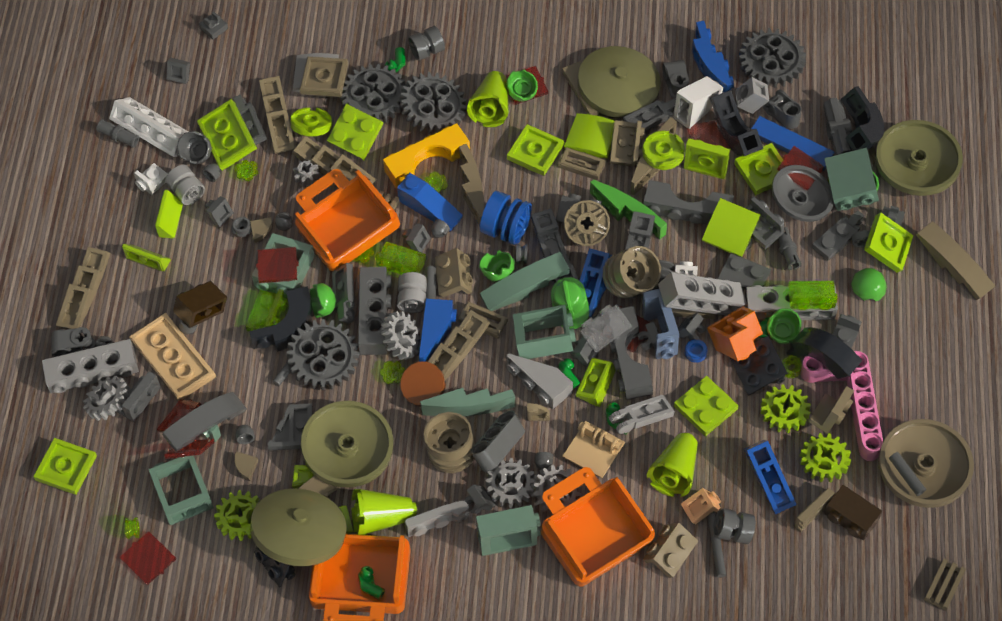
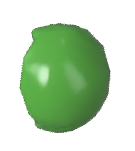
M526 70L512 71L506 82L507 92L516 101H527L535 96L538 90V82L534 75Z
M498 250L495 255L486 253L479 262V268L488 280L498 282L513 273L515 261L509 253Z
M865 268L857 272L853 276L851 283L853 292L863 301L867 299L879 301L885 295L887 289L883 274L873 268Z
M324 283L312 285L314 288L310 289V297L315 318L331 314L336 304L335 294L331 287Z
M790 308L778 309L767 322V332L770 338L779 344L791 343L801 332V319L798 313Z

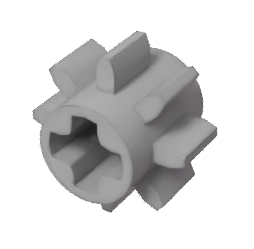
M310 160L299 161L298 167L293 168L295 182H301L303 187L310 186L316 179H320L318 165H313Z

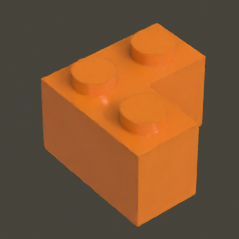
M744 306L707 327L715 350L737 361L748 358L751 353L756 351L754 341L763 334L755 311Z

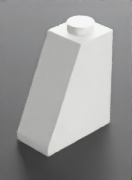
M706 76L680 89L676 95L673 118L690 129L713 108L710 98L721 94L723 87L717 81H713Z

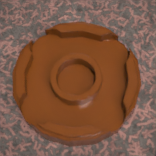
M417 362L410 365L404 371L400 388L403 396L411 404L421 407L420 401L444 393L445 379L443 372L435 364Z

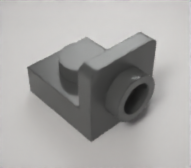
M840 314L833 335L852 349L862 322L853 316Z

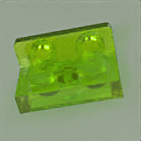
M387 241L381 253L377 252L375 256L377 267H386L387 272L392 271L399 275L408 272L420 273L427 259L424 253Z
M789 281L790 309L829 310L836 307L838 297L835 293L834 281Z
M279 289L277 294L263 290L259 291L246 324V331L273 326L280 322L279 316L281 311H285L287 306L284 290Z

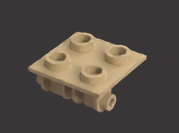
M587 421L581 422L578 426L579 432L562 457L582 468H590L596 476L603 478L625 444V441Z

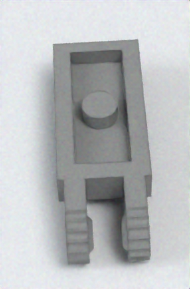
M660 395L626 406L624 409L611 414L609 420L612 424L622 422L617 426L616 430L619 434L630 432L633 428L637 429L673 417L675 411L664 395Z
M459 500V502L446 504L406 519L405 528L408 537L413 535L421 536L427 530L434 527H445L450 521L462 522L469 515L467 502Z

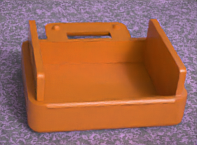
M333 169L296 196V201L305 212L301 215L299 212L295 213V225L305 241L313 245L314 252L330 271H334L345 263L351 262L400 226L397 213L359 170L355 171L356 177L349 181L339 169ZM335 183L339 189L315 204L312 198Z
M584 467L549 488L542 495L543 501L553 515L543 521L540 533L576 586L583 587L651 544L655 537L653 527L618 477L601 484L590 468ZM585 484L590 492L564 507L560 498Z
M346 534L344 543L336 555L325 562L312 565L309 600L313 608L325 609L323 621H384V613H401L405 608L411 553L409 541L404 535L388 537ZM362 567H371L374 571V583L385 589V593L380 600L360 589L358 574ZM339 610L370 612V616L339 614Z

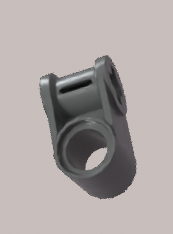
M684 60L662 64L664 80L673 99L676 98L677 92L689 84Z
M777 90L775 95L769 99V102L763 105L766 113L774 117L785 128L795 129L799 126L802 108L799 103L790 98L783 90Z
M85 327L56 330L51 333V354L53 357L95 348V340L91 337L90 331Z

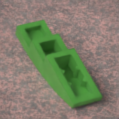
M596 180L590 182V194L596 200L601 201V205L606 207V210L617 221L625 216L631 222L634 211L654 215L655 220L652 233L659 240L666 235L667 223L651 209L614 187Z

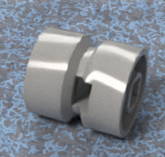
M187 165L175 167L166 176V184L176 193L178 199L184 205L195 203L205 192L204 185L195 177V174Z
M416 272L400 275L398 278V308L407 313H418L425 310L426 277Z

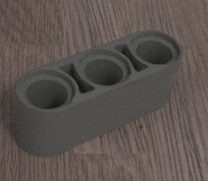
M511 410L501 414L471 449V453L482 471L487 472L496 468L524 435L525 429L515 412Z

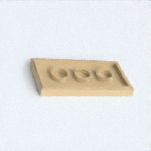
M164 313L129 336L133 345L179 402L216 378L214 371L167 313Z

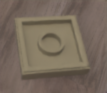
M307 56L300 93L304 95L341 97L349 64L348 59Z

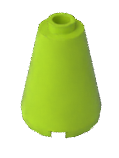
M499 71L489 72L470 98L467 113L475 123L478 121L483 123L484 127H497L502 125L508 117L507 78L503 73Z
M679 433L649 467L646 475L647 479L650 477L651 486L660 493L674 497V494H681L680 497H683L690 492L698 442L692 434Z
M364 489L353 490L352 501L356 500L354 508H351L353 529L354 532H357L356 535H366L403 524L406 519L417 514L416 502H412L410 497Z

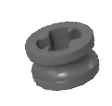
M517 244L516 263L523 261L527 264L528 244L524 246Z

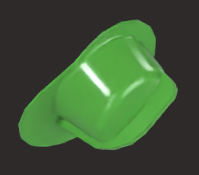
M572 277L558 280L551 290L552 306H566L567 313H571L574 326H571L570 329L582 327L589 317V305L583 284L578 279Z

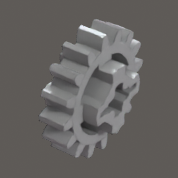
M396 311L385 317V322L381 324L385 330L381 334L385 336L383 343L388 345L387 350L393 351V357L398 356L399 360H406L418 354V348L421 345L418 340H421V336L418 335L420 329L414 326L416 321L410 320V314L405 315L404 311Z
M114 376L111 379L107 377L105 381L100 380L97 387L92 386L93 391L86 394L88 398L83 400L85 404L83 408L92 419L95 418L99 421L103 418L107 420L109 415L114 417L117 410H123L121 406L126 401V398L131 395L128 392L131 389L123 378Z
M510 458L509 463H505L502 460L500 466L494 468L493 471H488L489 479H486V486L488 487V495H492V501L495 502L499 499L501 507L508 503L509 508H512L513 503L520 507L521 500L529 502V495L534 493V488L531 487V484L536 483L534 471L529 472L530 465L522 466L521 459L517 463H513V458ZM497 478L499 479V482H500V483L498 484V487H496V484H495ZM524 478H525V480H526V486H525V488L523 487V484H522Z
M550 465L548 470L546 468L540 470L541 475L537 474L534 476L537 483L531 484V487L536 489V492L532 493L531 497H537L538 500L534 504L535 506L542 505L541 512L549 509L543 501V493L562 481L556 476H560L563 479L569 477L571 473L570 468L563 471V465L557 466L556 469L554 465ZM576 488L569 495L566 494L560 498V501L564 507H567L576 501L575 498L580 497L582 494L577 492Z

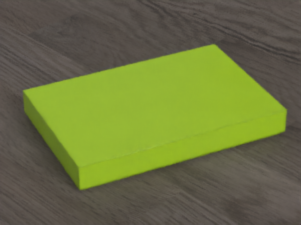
M232 99L197 120L203 135L210 141L211 152L222 171L257 149Z

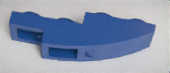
M696 22V39H693L692 43L694 60L704 77L708 76L723 87L722 93L734 88L733 77L728 74V60H724L722 52L716 53L714 44L711 45V31L709 28H706L705 22Z

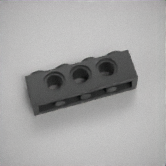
M360 267L358 341L360 355L387 354L388 345L383 343L385 336L381 334L385 329L381 324L385 322L384 318L391 314L387 313V307L392 306L391 294H388V288H392V277L387 275L386 267ZM374 309H379L377 312H372ZM375 328H378V329H379L378 331H371L372 329H375Z

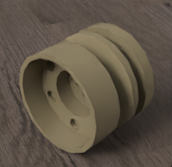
M591 200L579 201L573 204L567 210L564 217V229L567 236L573 242L582 246H593L601 242L607 236L610 228V218L606 209L599 203ZM586 217H590V221L593 222V226H589L588 229H584V225L581 224V220H585Z
M635 246L612 255L603 267L605 286L618 298L627 299L652 290L658 284L661 277V265L658 257L653 251L642 246Z
M453 412L440 413L431 418L426 424L423 434L432 465L445 473L461 472L469 467L474 460L471 449L475 444L468 420L464 416Z

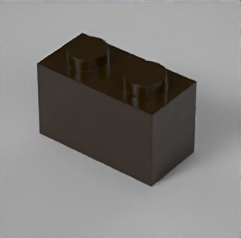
M210 280L176 296L173 312L191 328L223 313L227 296Z
M842 485L828 503L825 515L832 523L840 524L847 529L850 535L855 538L859 537L863 541L877 524L882 514L881 509L845 485Z

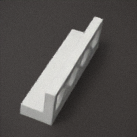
M130 97L115 100L109 117L113 122L123 126L135 135H139L142 139L173 157L179 156L177 150L178 140L184 133L188 132Z

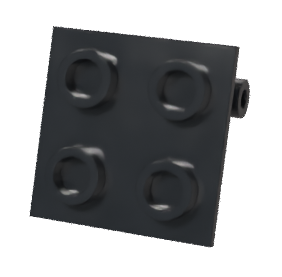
M769 336L754 344L756 351L751 353L748 358L737 361L730 357L748 395L774 381L777 384L784 382V377L788 374Z
M256 546L254 551L256 559L263 564L268 571L269 577L275 581L279 588L282 586L285 578L291 580L295 577V569L292 565L284 564L268 557Z

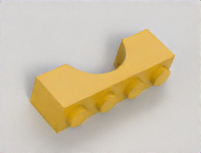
M457 123L447 126L434 135L426 136L423 140L410 144L397 153L388 155L383 159L384 171L397 189L409 173L415 174L417 165L424 159L438 156L453 162L460 158L459 146L467 143L470 149V142Z

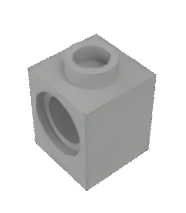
M753 77L735 90L737 107L751 114L769 102L768 85Z

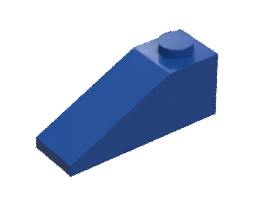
M411 173L397 187L398 197L402 204L433 222L436 219L444 221L450 227V232L463 218V214L434 188Z
M589 248L580 282L586 291L589 317L593 316L607 288L603 280V267L605 262L612 256L610 253Z
M426 299L419 353L420 362H428L440 343H443L451 332L452 322L457 320V309H453V300Z
M762 440L744 448L749 463L774 513L778 514L797 505L769 442Z

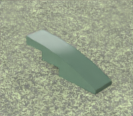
M558 252L496 282L482 291L480 297L486 308L494 311L529 298L530 292L549 286L550 280L569 274L570 268L561 252Z
M460 388L420 401L422 415L436 416L445 412L458 413L462 416H474L515 407V395L513 390L510 389L490 396L488 388L466 395L464 389Z

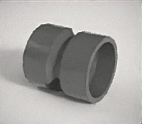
M435 25L425 29L423 34L418 32L408 36L410 49L418 61L429 57L430 53L437 54L445 50L443 37Z
M720 508L714 520V537L724 540L732 538L734 542L749 544L755 532V516L743 512L736 514L734 510Z

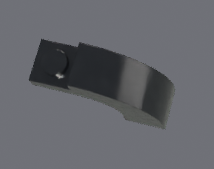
M857 86L840 99L856 125V129L845 137L853 151L863 148L870 149L884 135V121L875 102L870 103L860 87Z
M731 90L710 98L716 114L714 119L726 144L736 155L746 156L764 149L757 129H750L742 120Z
M308 286L286 291L289 310L281 322L273 326L249 331L254 349H264L274 344L276 345L277 352L287 349L288 343L293 342L291 336H298L297 328L304 331V323L310 326L312 304Z
M813 327L804 328L790 343L791 348L786 352L791 359L809 356L820 361L837 379L850 376L863 361L842 340L824 330Z

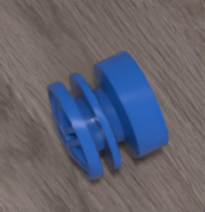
M497 190L494 191L483 211L480 232L493 238L497 237L501 232L502 241L506 242L509 240L510 244L516 246L529 225L532 204L527 201L522 203V200L519 198L515 199L511 204L510 195Z

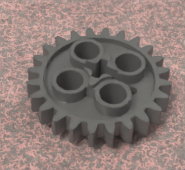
M768 28L767 33H764L761 29L759 35L753 32L752 38L746 37V42H742L738 61L741 64L740 69L745 70L744 76L751 75V77L765 82L768 86L772 83L774 88H776L777 83H780L785 87L786 81L792 84L793 78L798 79L799 73H803L806 63V53L803 52L804 46H799L800 40L793 41L794 35L787 37V31L779 34V29H776L775 33H772L771 29Z
M369 64L368 69L361 66L360 72L355 69L353 70L354 76L347 75L348 81L345 80L341 96L343 108L348 104L378 120L383 119L385 122H387L388 116L393 119L395 118L394 112L401 113V107L399 106L401 100L399 98L406 83L400 73L396 74L395 69L388 71L387 65L380 69V64H377L376 68Z
M430 72L427 73L426 77L422 73L419 74L418 78L413 76L412 80H408L406 85L403 86L399 98L401 100L399 106L403 108L402 115H408L406 121H414L413 127L420 125V131L427 128L428 134L432 130L438 133L441 129L456 123L460 125L467 106H465L467 99L463 98L464 92H458L460 85L453 86V79L448 82L446 81V75L441 79L438 73L435 74V77H432Z
M322 319L321 325H318L315 320H313V326L311 327L304 323V331L297 328L298 336H291L293 342L288 343V349L290 350L287 351L286 356L290 358L287 362L288 366H293L291 373L298 372L296 380L304 378V386L311 382L312 389H315L317 384H319L321 390H324L327 384L332 390L335 382L342 386V378L349 381V374L355 373L354 367H357L359 362L356 359L360 355V352L356 351L359 345L353 343L355 336L348 337L349 329L342 331L341 323L334 327V320H331L329 325H326L324 319ZM329 337L333 341L331 343H324L322 339ZM309 347L313 352L307 354L302 349ZM339 355L342 356L344 360L341 362H337L333 359V357ZM315 366H322L325 370L316 372L313 368Z

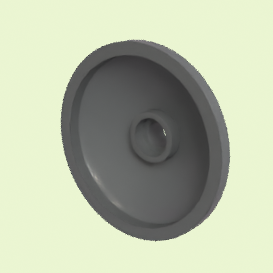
M801 165L787 166L781 169L773 179L772 195L775 202L783 212L794 219L805 222L818 221L824 218L833 207L834 200L830 184L820 173L809 167Z

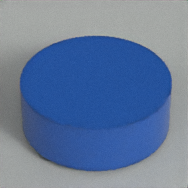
M694 339L689 341L685 346L686 358L694 363L703 361L707 356V345L701 340Z

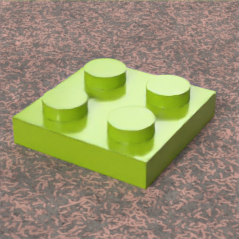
M346 104L327 141L365 160L384 123Z
M527 124L508 152L507 160L545 176L564 146V140Z
M688 138L684 169L725 180L730 149L724 148L721 145H712L701 140Z
M772 143L763 146L764 149L746 156H740L734 161L735 166L755 195L771 189L776 174L781 169L787 167V164Z
M883 213L875 215L864 250L898 273L903 270L914 235Z
M705 376L674 402V407L705 437L737 411L739 406L708 376Z
M54 438L33 477L35 481L77 495L97 457L96 452Z

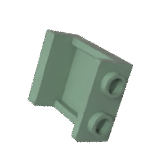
M867 148L824 158L837 211L849 210L853 207L870 205L873 202L879 201Z

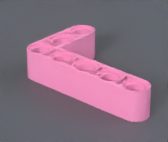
M854 351L863 360L859 364L861 367H857L850 376L837 379L820 361L806 356L800 372L804 381L815 383L847 380V386L854 390L850 399L853 400L851 408L859 453L867 461L876 460L879 457L883 438L867 356L863 352ZM807 367H813L816 370H810ZM856 384H862L864 387H859ZM859 404H865V405H867L868 407L865 408V407L860 406ZM863 424H868L872 428H866ZM866 445H873L876 449H870Z

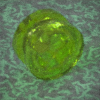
M793 355L785 357L782 361L788 373L785 377H798L802 367L801 360ZM790 364L795 365V368L792 370L787 369Z
M134 517L133 520L125 518V534L127 539H131L132 536H135V538L140 537L138 517Z

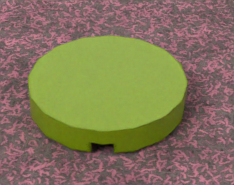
M302 108L292 113L290 125L291 129L300 135L320 136L330 131L332 117L327 111L316 108V111L310 110V108Z
M656 131L650 134L643 144V158L648 165L655 169H673L684 159V142L675 133L673 135L669 131Z

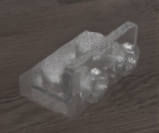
M609 304L599 311L601 316L596 320H593L591 317L581 324L583 329L580 333L595 353L632 327L617 304L614 307Z

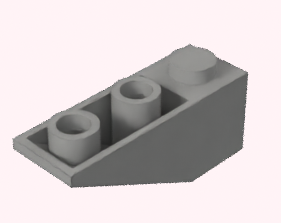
M513 354L506 355L508 371L513 376L517 375L528 390H533L544 405L548 404L554 409L573 393V382L558 368Z

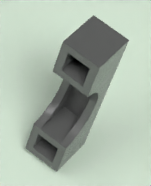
M649 180L644 205L658 216L708 225L720 198L733 203L734 195L712 192L702 201L687 202L679 199L673 193L669 183Z
M634 306L608 311V320H605L607 333H612L613 339H610L609 343L611 352H616L617 359H613L616 373H621L622 379H618L620 392H625L626 400L653 395L648 365L635 362L626 352L629 343L639 334V325Z

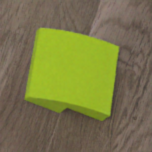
M577 113L564 147L579 152H586V154L598 158H608L611 150L614 120L596 115Z
M720 198L702 241L726 252L743 257L751 240L752 233L760 219V214Z

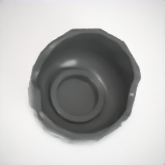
M197 131L184 133L179 138L177 144L179 156L195 165L204 163L210 157L212 150L209 139Z

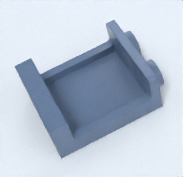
M660 289L643 292L642 316L644 322L657 319L661 329V334L656 335L655 357L656 359L672 358L674 355H678L679 331L672 309L665 307Z

